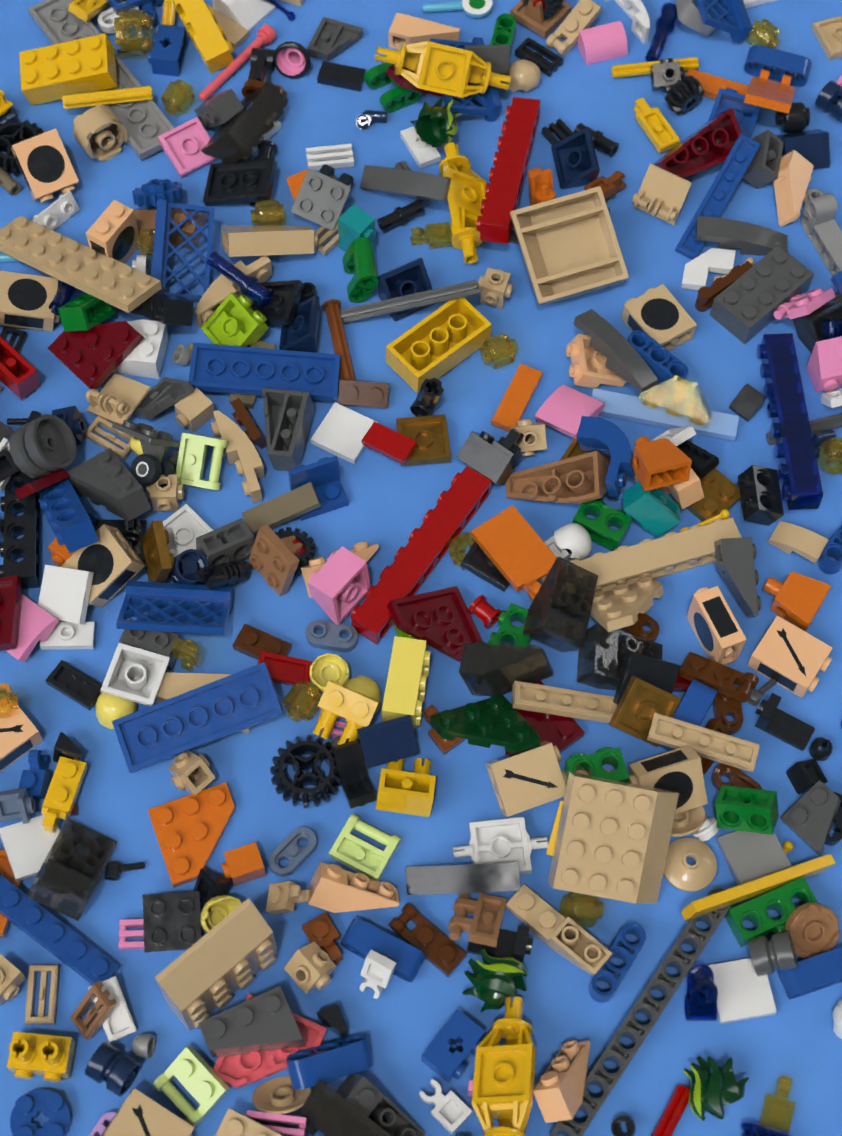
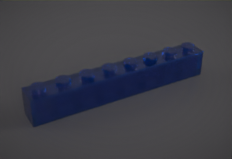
M793 333L763 334L762 342L757 346V357L762 360L760 374L761 378H765L764 396L769 400L767 414L768 418H772L773 422L771 424V436L776 439L774 454L775 458H779L780 462L778 465V477L783 479L784 484L782 485V499L787 501L788 510L819 509L823 491Z

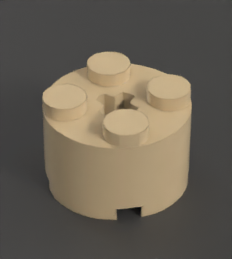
M99 104L74 118V138L92 159L95 158L100 161L110 160L121 152L123 141L127 142L128 132L126 127L103 104Z

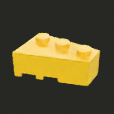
M173 0L181 22L186 27V32L210 74L230 65L234 61L231 53L235 51L229 39L225 41L223 37L225 33L219 23L216 24L214 21L216 18L211 8L206 6L204 0Z

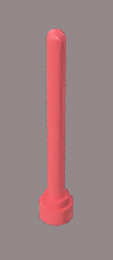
M264 24L257 31V38L199 94L200 100L206 101L251 57L253 47L260 48L262 45L271 44L277 38L274 29Z

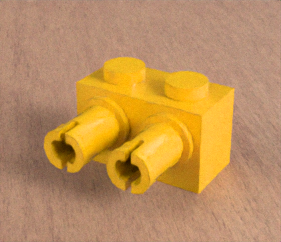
M330 680L318 703L322 713L312 733L319 736L324 728L321 737L329 739L337 717L346 718L345 721L347 723L337 744H344L347 742V739H349V742L357 740V729L371 725L380 701Z
M404 758L397 760V762L387 763V769L381 768L375 810L430 817L436 776L430 775L431 761L425 759L424 766H422V758H417L414 761V772L403 771Z
M13 1032L12 1042L9 1046L10 1052L7 1068L12 1073H15V1078L30 1080L32 1075L44 1076L43 1080L49 1082H61L62 1078L70 1079L76 1042L72 1037Z

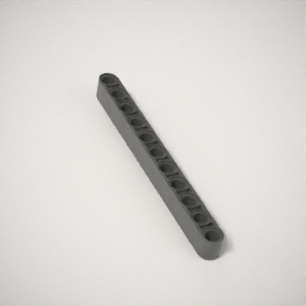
M714 888L706 895V897L724 891L725 889ZM731 905L695 917L689 921L586 1078L583 1101L579 1107V1110L585 1113L586 1121L583 1123H577L573 1119L558 1121L550 1136L558 1134L583 1136ZM696 922H705L709 927V931H700L696 926ZM681 945H691L694 949V954L684 953ZM666 968H676L679 972V977H670L666 973ZM650 991H661L664 995V1000H654L650 995ZM635 1014H645L649 1019V1024H639L635 1020ZM619 1038H630L634 1047L631 1049L623 1048L619 1043ZM605 1061H613L618 1067V1072L614 1074L608 1073L604 1069L603 1063ZM590 1085L598 1086L602 1091V1096L600 1098L591 1097L587 1092V1087Z

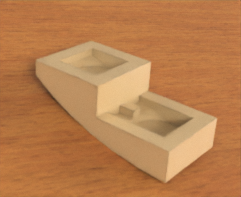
M780 521L769 538L768 543L789 555L794 551L811 562L816 563L829 539L803 527Z

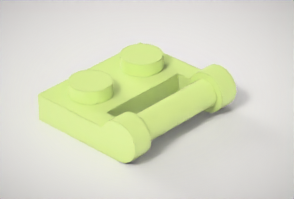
M182 433L175 473L178 476L179 484L220 490L221 482H219L223 450L227 448L228 440ZM207 445L214 446L209 480H204L202 477Z
M352 813L332 846L329 857L359 873L365 874L373 880L379 881L390 859L398 849L401 838L396 835L390 836L361 821L359 816ZM356 830L385 845V850L382 851L352 835V832Z
M192 1046L186 1047L153 1083V1086L158 1091L162 1090L187 1118L186 1122L193 1127H196L230 1089ZM175 1077L200 1104L197 1110L171 1083Z

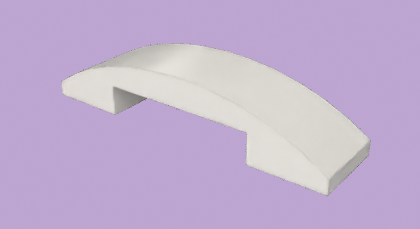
M615 0L633 20L631 31L643 44H646L649 37L650 20L641 0Z

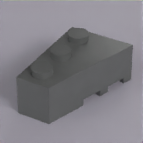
M262 388L268 456L274 470H293L301 464L315 411L310 393Z
M280 986L198 1023L212 1058L248 1054L249 1052L263 1050L274 1051L281 1048L305 1047L303 1037Z

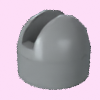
M178 345L173 352L172 361L178 365L187 366L190 364L192 351L184 345Z
M146 1033L137 1035L132 1042V1050L135 1055L149 1059L153 1056L156 1046L155 1035Z

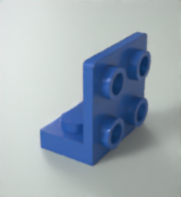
M337 456L331 458L324 457L306 466L299 465L288 472L290 491L311 482L321 504V507L299 516L301 521L348 506V499L340 482Z

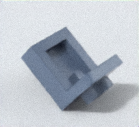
M27 787L0 792V822L22 818L23 824L29 823L32 813H35V801L32 796L29 797Z

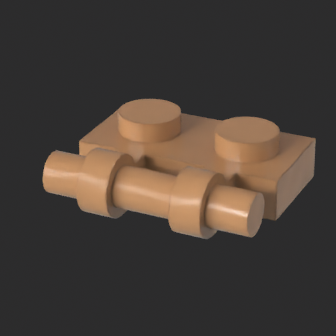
M469 893L459 894V898L455 900L453 906L454 917L450 919L448 925L450 930L449 938L457 941L463 932L469 933L468 942L496 947L507 898L479 893L478 900L476 901L470 899ZM474 914L473 919L465 918V916Z

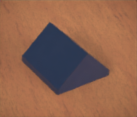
M589 127L551 146L561 189L585 186L597 179L600 168Z
M815 129L776 135L784 141L782 156L796 150L814 165L813 170L830 167L829 132Z
M422 258L378 276V297L381 301L433 289ZM431 305L390 313V316L394 321H397Z
M317 295L298 304L292 325H282L279 350L317 353L321 317L320 300Z
M410 715L357 729V739L361 746L366 769L419 754Z

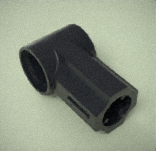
M252 48L250 58L251 69L248 80L254 79L266 83L269 82L271 70L273 71L275 68L273 61L275 50Z
M435 377L424 380L415 401L410 407L411 412L416 417L431 416L441 402L444 389L441 385L442 382Z

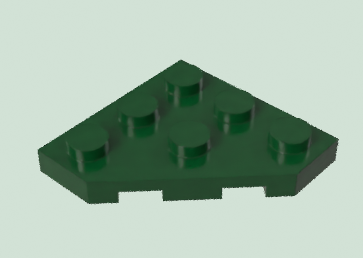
M503 694L430 715V725L442 739L453 741L454 737L468 739V744L487 748L494 744L504 746L505 751L512 753L540 746V736L515 708H512V704Z

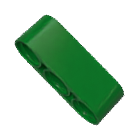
M504 13L497 17L490 44L510 45V56L516 28V19L513 15Z

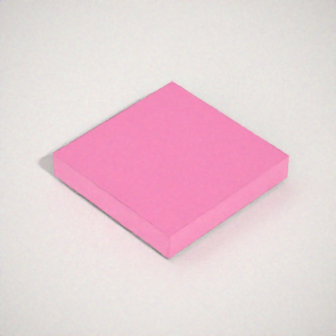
M198 116L157 138L180 178L221 158L220 152Z

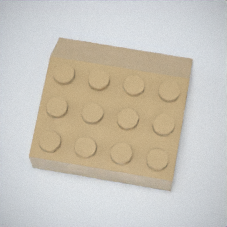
M601 186L509 212L538 305L557 303L622 284L629 278Z
M569 772L548 878L550 886L553 889L635 904L658 903L679 793Z
M248 898L155 977L168 1006L189 1031L194 1027L199 1029V1022L210 1018L209 1014L217 1007L219 1009L224 1008L232 1000V994L239 988L241 990L247 988L254 981L255 974L261 969L264 971L269 969L276 962L278 951L274 933Z

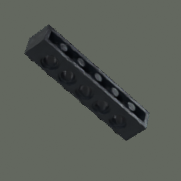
M18 471L11 476L3 489L5 490V496L0 499L1 510L4 512V519H0V531L2 535L4 534V542H0V555L3 557V565H0V578L18 575L22 579L21 589L39 588L40 504L38 499H40V490L18 500L15 494L16 489L38 480ZM24 512L21 516H15L18 513ZM19 535H24L20 539H15ZM18 558H24L20 562H14Z

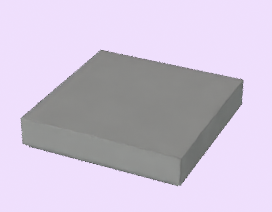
M737 830L717 837V844L738 885L792 867L774 832L773 835Z

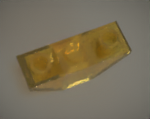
M675 375L640 392L638 396L639 399L643 400V404L653 408H657V405L664 407L667 413L674 416L683 414L690 417L689 420L695 424H709L713 416L699 385Z

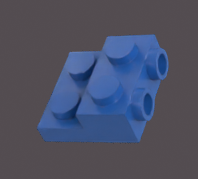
M720 88L708 122L719 113L733 108L741 133L751 138L762 107L744 103L745 95L738 94L734 89Z

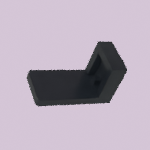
M772 693L768 701L762 699L756 710V714L760 716L755 727L804 751L815 728L778 709L777 707L782 697Z
M354 740L333 747L338 774L342 779V790L350 809L377 801L374 789L367 776L359 741Z
M518 925L517 933L500 930L496 947L468 942L467 952L481 955L480 950L484 949L490 957H513L523 963L525 954H531L533 938L528 937L530 928Z

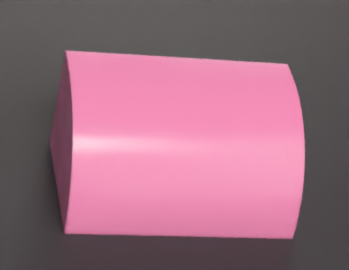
M621 21L579 30L577 47L586 66L628 56L627 37Z

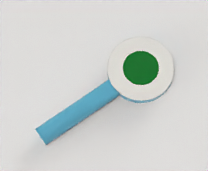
M462 0L423 4V13L463 10L470 17L481 18L491 12L493 2L492 0Z

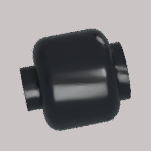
M792 102L789 114L779 111L775 113V124L780 125V129L784 133L802 132L806 126H809L810 110L802 102Z

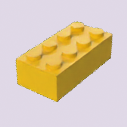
M106 33L19 52L21 91L31 105L60 100L63 95L97 92L117 87L115 48Z
M464 297L449 300L386 346V363L418 394L425 379H433L434 377L439 379L491 340L492 324Z

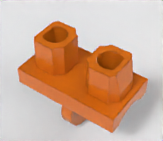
M536 167L528 170L530 206L555 199L551 169L542 170L541 167Z

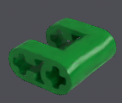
M382 63L370 68L365 73L364 80L369 88L373 90L391 83L395 88L388 90L380 98V104L387 113H392L416 103L422 97V92L401 88L386 74L388 67L393 64Z
M360 237L350 244L342 258L344 271L348 274H354L347 285L348 299L353 303L366 301L379 283L372 240L367 237Z

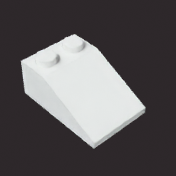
M144 319L128 321L144 339L113 373L159 379L169 341L166 324Z

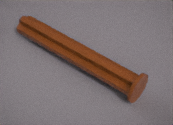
M336 299L325 301L322 304V309L326 312L334 352L340 355V379L356 380L340 315L341 302Z

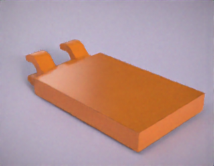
M761 69L759 78L752 76L744 103L789 114L796 87L789 86L792 76L783 74L781 82L769 80L770 71Z
M513 505L471 531V537L516 592L524 589L535 602L543 597L541 592L544 589L537 581L543 576H546L554 588L564 583L562 578L565 575L557 567L559 566V559Z

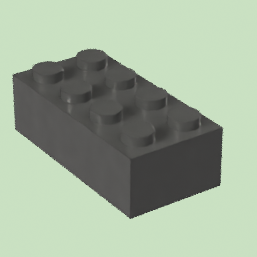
M778 245L714 298L710 316L743 344H746L775 319L774 312L778 306L785 302L789 303L790 299L795 295H801L809 290L814 273Z

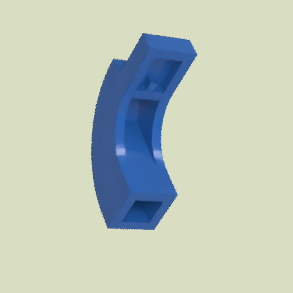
M582 416L576 436L581 451H598L610 458L605 485L609 497H619L621 488L626 486L627 476H635L632 468L633 453L629 440L625 433L614 423L598 417Z

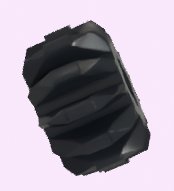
M684 76L667 91L665 100L669 108L677 115L686 114L687 111H691L702 100L705 91L696 78Z

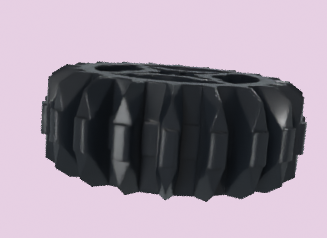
M19 118L16 122L9 120L8 124L5 125L0 123V167L9 175L13 173L17 177L21 173L11 150L12 145L44 133L42 128H39L36 123L31 124L28 119L24 122H21Z
M308 734L306 741L302 742L301 738L297 736L296 744H292V742L287 740V750L279 747V756L273 757L272 762L275 766L270 768V772L274 775L271 778L272 784L277 785L275 788L276 793H284L283 800L285 802L293 798V806L296 807L300 801H303L304 808H308L309 802L313 801L314 806L318 807L319 799L322 798L323 801L328 803V793L331 795L337 794L335 786H342V779L338 774L333 749L331 750V743L328 741L322 745V738L320 736L313 742ZM311 754L306 758L300 757L301 755ZM323 760L330 768L326 779L322 777V772L319 771ZM289 764L293 766V770L296 772L292 783L285 776ZM307 785L315 786L314 788L303 789Z

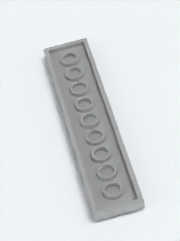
M45 0L28 8L29 15L52 45L100 35V32L90 20L85 22L68 11L69 4L73 0ZM115 53L117 87L106 90L142 87ZM153 100L104 105L126 127L128 132L127 143L140 160L162 150L163 148L157 140L158 136L174 129L173 125Z

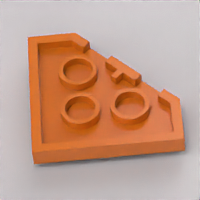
M226 782L202 790L196 796L190 794L148 809L173 888L197 880L200 869L205 868L223 835L229 819L231 820L236 809Z

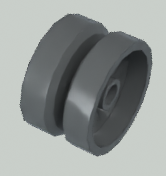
M49 414L40 416L16 428L11 434L9 442L10 454L15 465L22 473L37 479L69 466L75 459L77 451L76 440L69 426L59 417Z

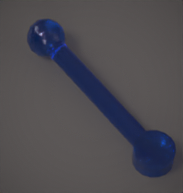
M266 0L287 15L290 21L296 19L292 11H287L274 0Z

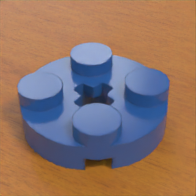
M48 1089L33 1090L19 1097L15 1102V1107L10 1116L11 1132L13 1136H66L71 1127V1111L59 1094ZM43 1112L45 1117H49V1121L43 1123V1128L38 1129L37 1124L33 1123V1119L38 1116V1113Z

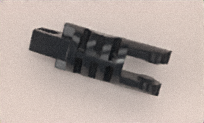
M247 561L226 562L201 568L196 571L195 577L200 583L207 582L206 587L210 590L239 584L249 579L253 565Z

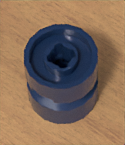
M831 80L819 93L815 106L826 113L830 111V115L841 123L842 86Z
M195 549L181 552L174 557V568L169 573L170 579L173 583L177 584L198 583L199 581L196 580L195 573L199 569L209 566L207 557Z
M106 1041L98 1047L85 1069V1075L99 1084L105 1081L107 1084L106 1089L121 1097L136 1079L141 1063L128 1054L121 1056L120 1049Z

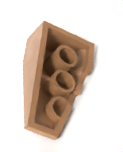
M156 208L133 209L140 239L154 241ZM171 209L170 218L176 225L187 218L181 210ZM199 212L193 219L200 227H203L206 224L209 213ZM190 220L180 228L188 238L198 231ZM171 224L169 232L174 228ZM177 231L169 237V242L173 246H180L185 241ZM201 233L191 241L196 248L199 243ZM187 244V245H185V246L183 247V248H187V249H192V248L189 246V244Z
M593 451L511 473L506 482V497L515 500L574 504L599 499L607 492L605 480L610 463L598 451Z

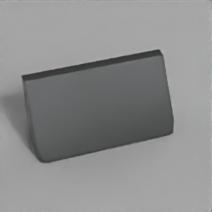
M510 45L464 46L465 50L474 52L484 62H491V72L498 74L508 73Z

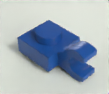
M30 750L28 755L30 770H23L19 788L27 787L29 797L32 796L34 799H45L52 773L46 770L50 757L49 755H41V750Z

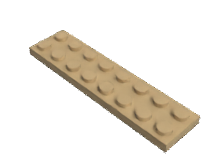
M23 216L15 218L0 229V252L127 313H130L162 289L160 280L111 257L97 253L95 250L47 227L38 225L36 222Z

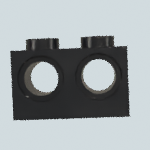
M751 465L738 476L744 521L770 526L784 515L777 470Z

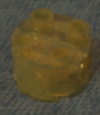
M117 9L116 15H119V17H115L114 20L115 45H120L121 48L117 50V54L119 56H146L149 50H153L152 38H149L148 30L152 29L151 15H148L144 9ZM136 27L137 34L132 38L131 31Z

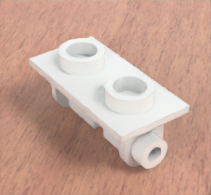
M68 191L64 195L61 194L55 202L41 213L34 215L32 221L54 231L77 213L80 208L71 191Z

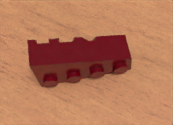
M733 108L719 113L657 160L654 165L681 178H685L724 162L738 137L742 134Z

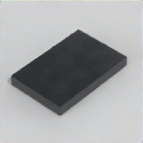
M275 158L211 164L203 203L205 206L270 201L277 161Z

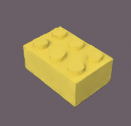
M394 637L382 705V722L410 715L413 729L415 730V726L420 727L422 704L425 701L426 680L430 670L431 651L426 650L427 641Z

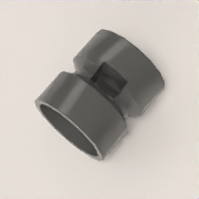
M789 931L775 933V935H772L771 941L765 936L748 940L750 955L757 976L774 973L776 966L785 971L798 968L797 956Z

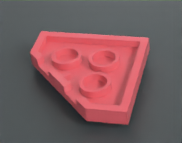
M248 994L245 1001L252 999L255 996ZM292 1013L303 1037L305 1047H289L274 1051L263 1050L249 1052L248 1054L218 1057L213 1070L227 1085L239 1089L288 1069L286 1058L289 1055L321 1045L328 1030L326 1027Z

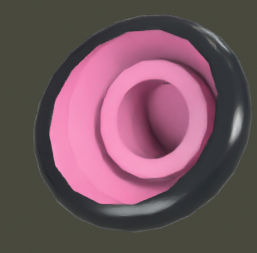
M288 41L276 48L273 61L280 74L287 78L296 79L307 73L310 68V55L304 46L297 42Z

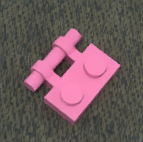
M821 287L813 289L807 294H797L790 299L789 303L785 302L778 306L774 312V317L780 320L782 318L794 319L809 315L836 296L832 288L822 290Z

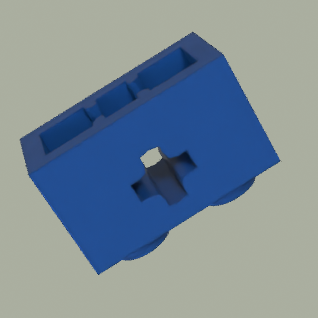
M159 24L157 33L153 35V50H149L148 63L152 65L153 74L180 76L188 45L186 27Z
M458 1009L424 1051L421 1061L447 1083L453 1077L458 1080L468 1067L465 1063L471 1054L476 1056V1047L484 1039L486 1031ZM457 1043H460V1044H461V1049H460L461 1052H459V1051L456 1050V1051L452 1054V1053L450 1052V1048H451V1045H450V1044H452L453 1046H455V1045H457Z

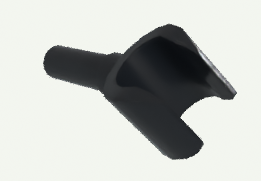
M32 411L28 418H8L7 424L24 425L40 417L41 413Z
M110 861L106 865L104 878L110 881H117L120 878V872L144 869V862L121 864L116 861Z

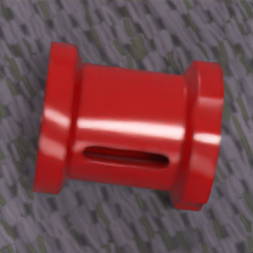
M481 595L472 602L468 610L471 615L475 614L484 622L486 629H490L498 622L502 611L495 609L486 601L487 598Z

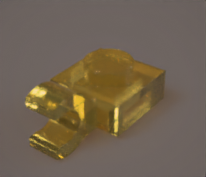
M449 222L427 224L425 230L420 227L411 229L412 236L410 239L412 246L428 244L429 249L453 246L451 244L452 234Z
M140 229V235H137L136 246L139 249V253L147 256H153L155 232L151 229Z
M175 638L171 645L173 656L181 660L182 668L192 672L193 666L198 667L202 660L200 648L192 640Z
M780 1076L777 1079L774 1096L766 1094L764 1097L758 1125L786 1134L789 1133L796 1104L787 1100L793 1079L785 1076Z

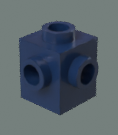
M70 406L52 410V415L59 417L69 426L75 437L76 445H81L84 433L86 432V421L77 407Z

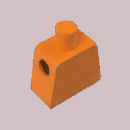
M642 436L636 440L632 468L645 492L689 480L692 460L669 439L662 438L650 441L648 437Z
M790 572L784 583L770 576L763 590L775 596L770 608L773 613L806 632L825 600L831 585L796 572Z

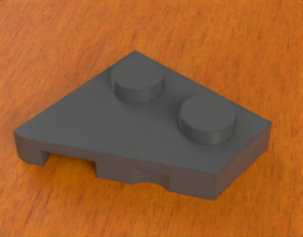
M323 17L307 51L310 56L328 61L363 36V28Z
M164 377L147 393L133 413L136 417L150 420L194 392L195 389L190 382Z
M819 780L781 817V820L821 856L825 849L824 843L828 833L831 832L833 818L838 812L841 800Z

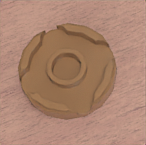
M818 902L806 903L796 908L790 914L785 924V931L790 932L796 955L807 959L831 951L839 939V920L829 907Z

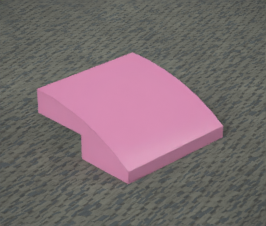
M562 385L548 397L534 417L536 421L577 439L576 436L582 416L598 417L605 407V403L566 385Z
M22 594L20 596L16 648L6 651L19 661L25 663L38 641L46 642L59 620Z

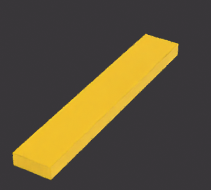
M832 854L818 857L692 901L682 909L681 913L685 921L772 891L803 876L806 879L823 873L833 866L835 861Z

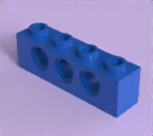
M68 478L40 490L42 498L38 499L39 504L60 546L65 544L68 552L71 553L99 541L92 522Z

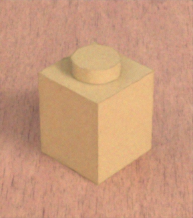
M195 388L194 392L174 405L177 423L182 428L187 427L192 433L214 417L213 402L198 388Z

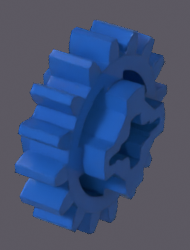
M169 179L149 180L148 183L142 184V188H135L132 191L134 205L139 207L145 205L147 209L157 208V199L167 200L168 203H175V200H181L184 197L182 183H171Z

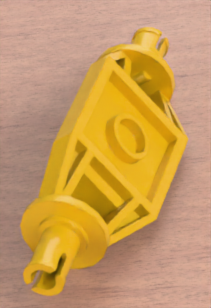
M430 41L407 45L401 42L397 51L377 46L376 52L385 54V56L375 54L374 61L393 64L395 75L401 74L417 88L460 98L476 93L484 94L488 86L507 91L509 85L501 81L510 83L511 80L509 75L491 72V62H484L470 50ZM402 67H405V68H407V69L413 70L414 73L411 72V71H408V70H406V69H403ZM468 83H478L479 85H467V84H468Z
M450 142L444 146L446 158L440 162L439 172L442 176L451 178L447 196L451 215V244L456 249L462 250L464 263L473 264L479 259L476 247L483 242L480 241V231L476 230L478 216H482V200H486V181L471 169L469 159L459 154V145Z
M511 996L505 999V1018L495 1021L492 1025V1030L476 1047L472 1106L483 1127L484 1136H525L524 1131L533 1106L536 1047L531 1036L533 1034L532 1025L522 1020L524 1000L517 996L513 997V1003L511 1002ZM501 1038L506 1039L505 1045H498ZM493 1119L498 1121V1127H494Z

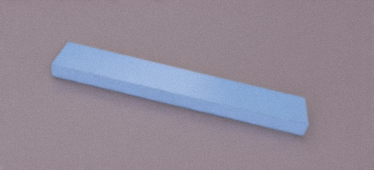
M593 388L592 398L605 403V407L599 414L601 416L668 429L693 426L696 434L735 441L739 416Z

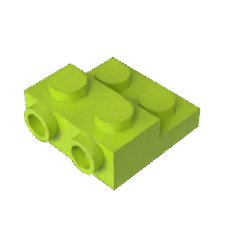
M231 292L201 327L213 344L247 347L248 344L255 345L269 328L264 323L267 318L258 310L254 311L251 308L253 302L247 296Z

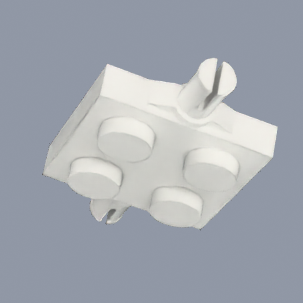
M524 817L469 823V845L453 846L454 859L470 856L473 863L519 861L520 874H529L532 872L531 851L533 849H547L548 841L546 836L530 839L526 831Z

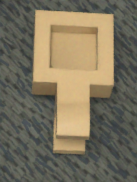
M291 881L269 884L266 912L273 915L294 912L295 903H307L310 901L311 890H300L301 886Z

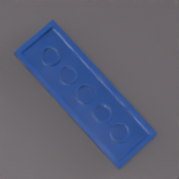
M193 343L188 382L191 383L194 389L198 388L200 391L263 396L262 388L309 392L312 400L337 402L340 355Z
M263 662L112 721L128 770L130 773H134L181 753L284 714L268 667Z

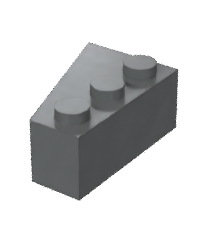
M111 448L98 453L91 459L67 471L69 474L68 479L78 496L84 495L90 498L92 503L96 505L99 503L105 506L108 511L127 521H131L151 510L143 487Z

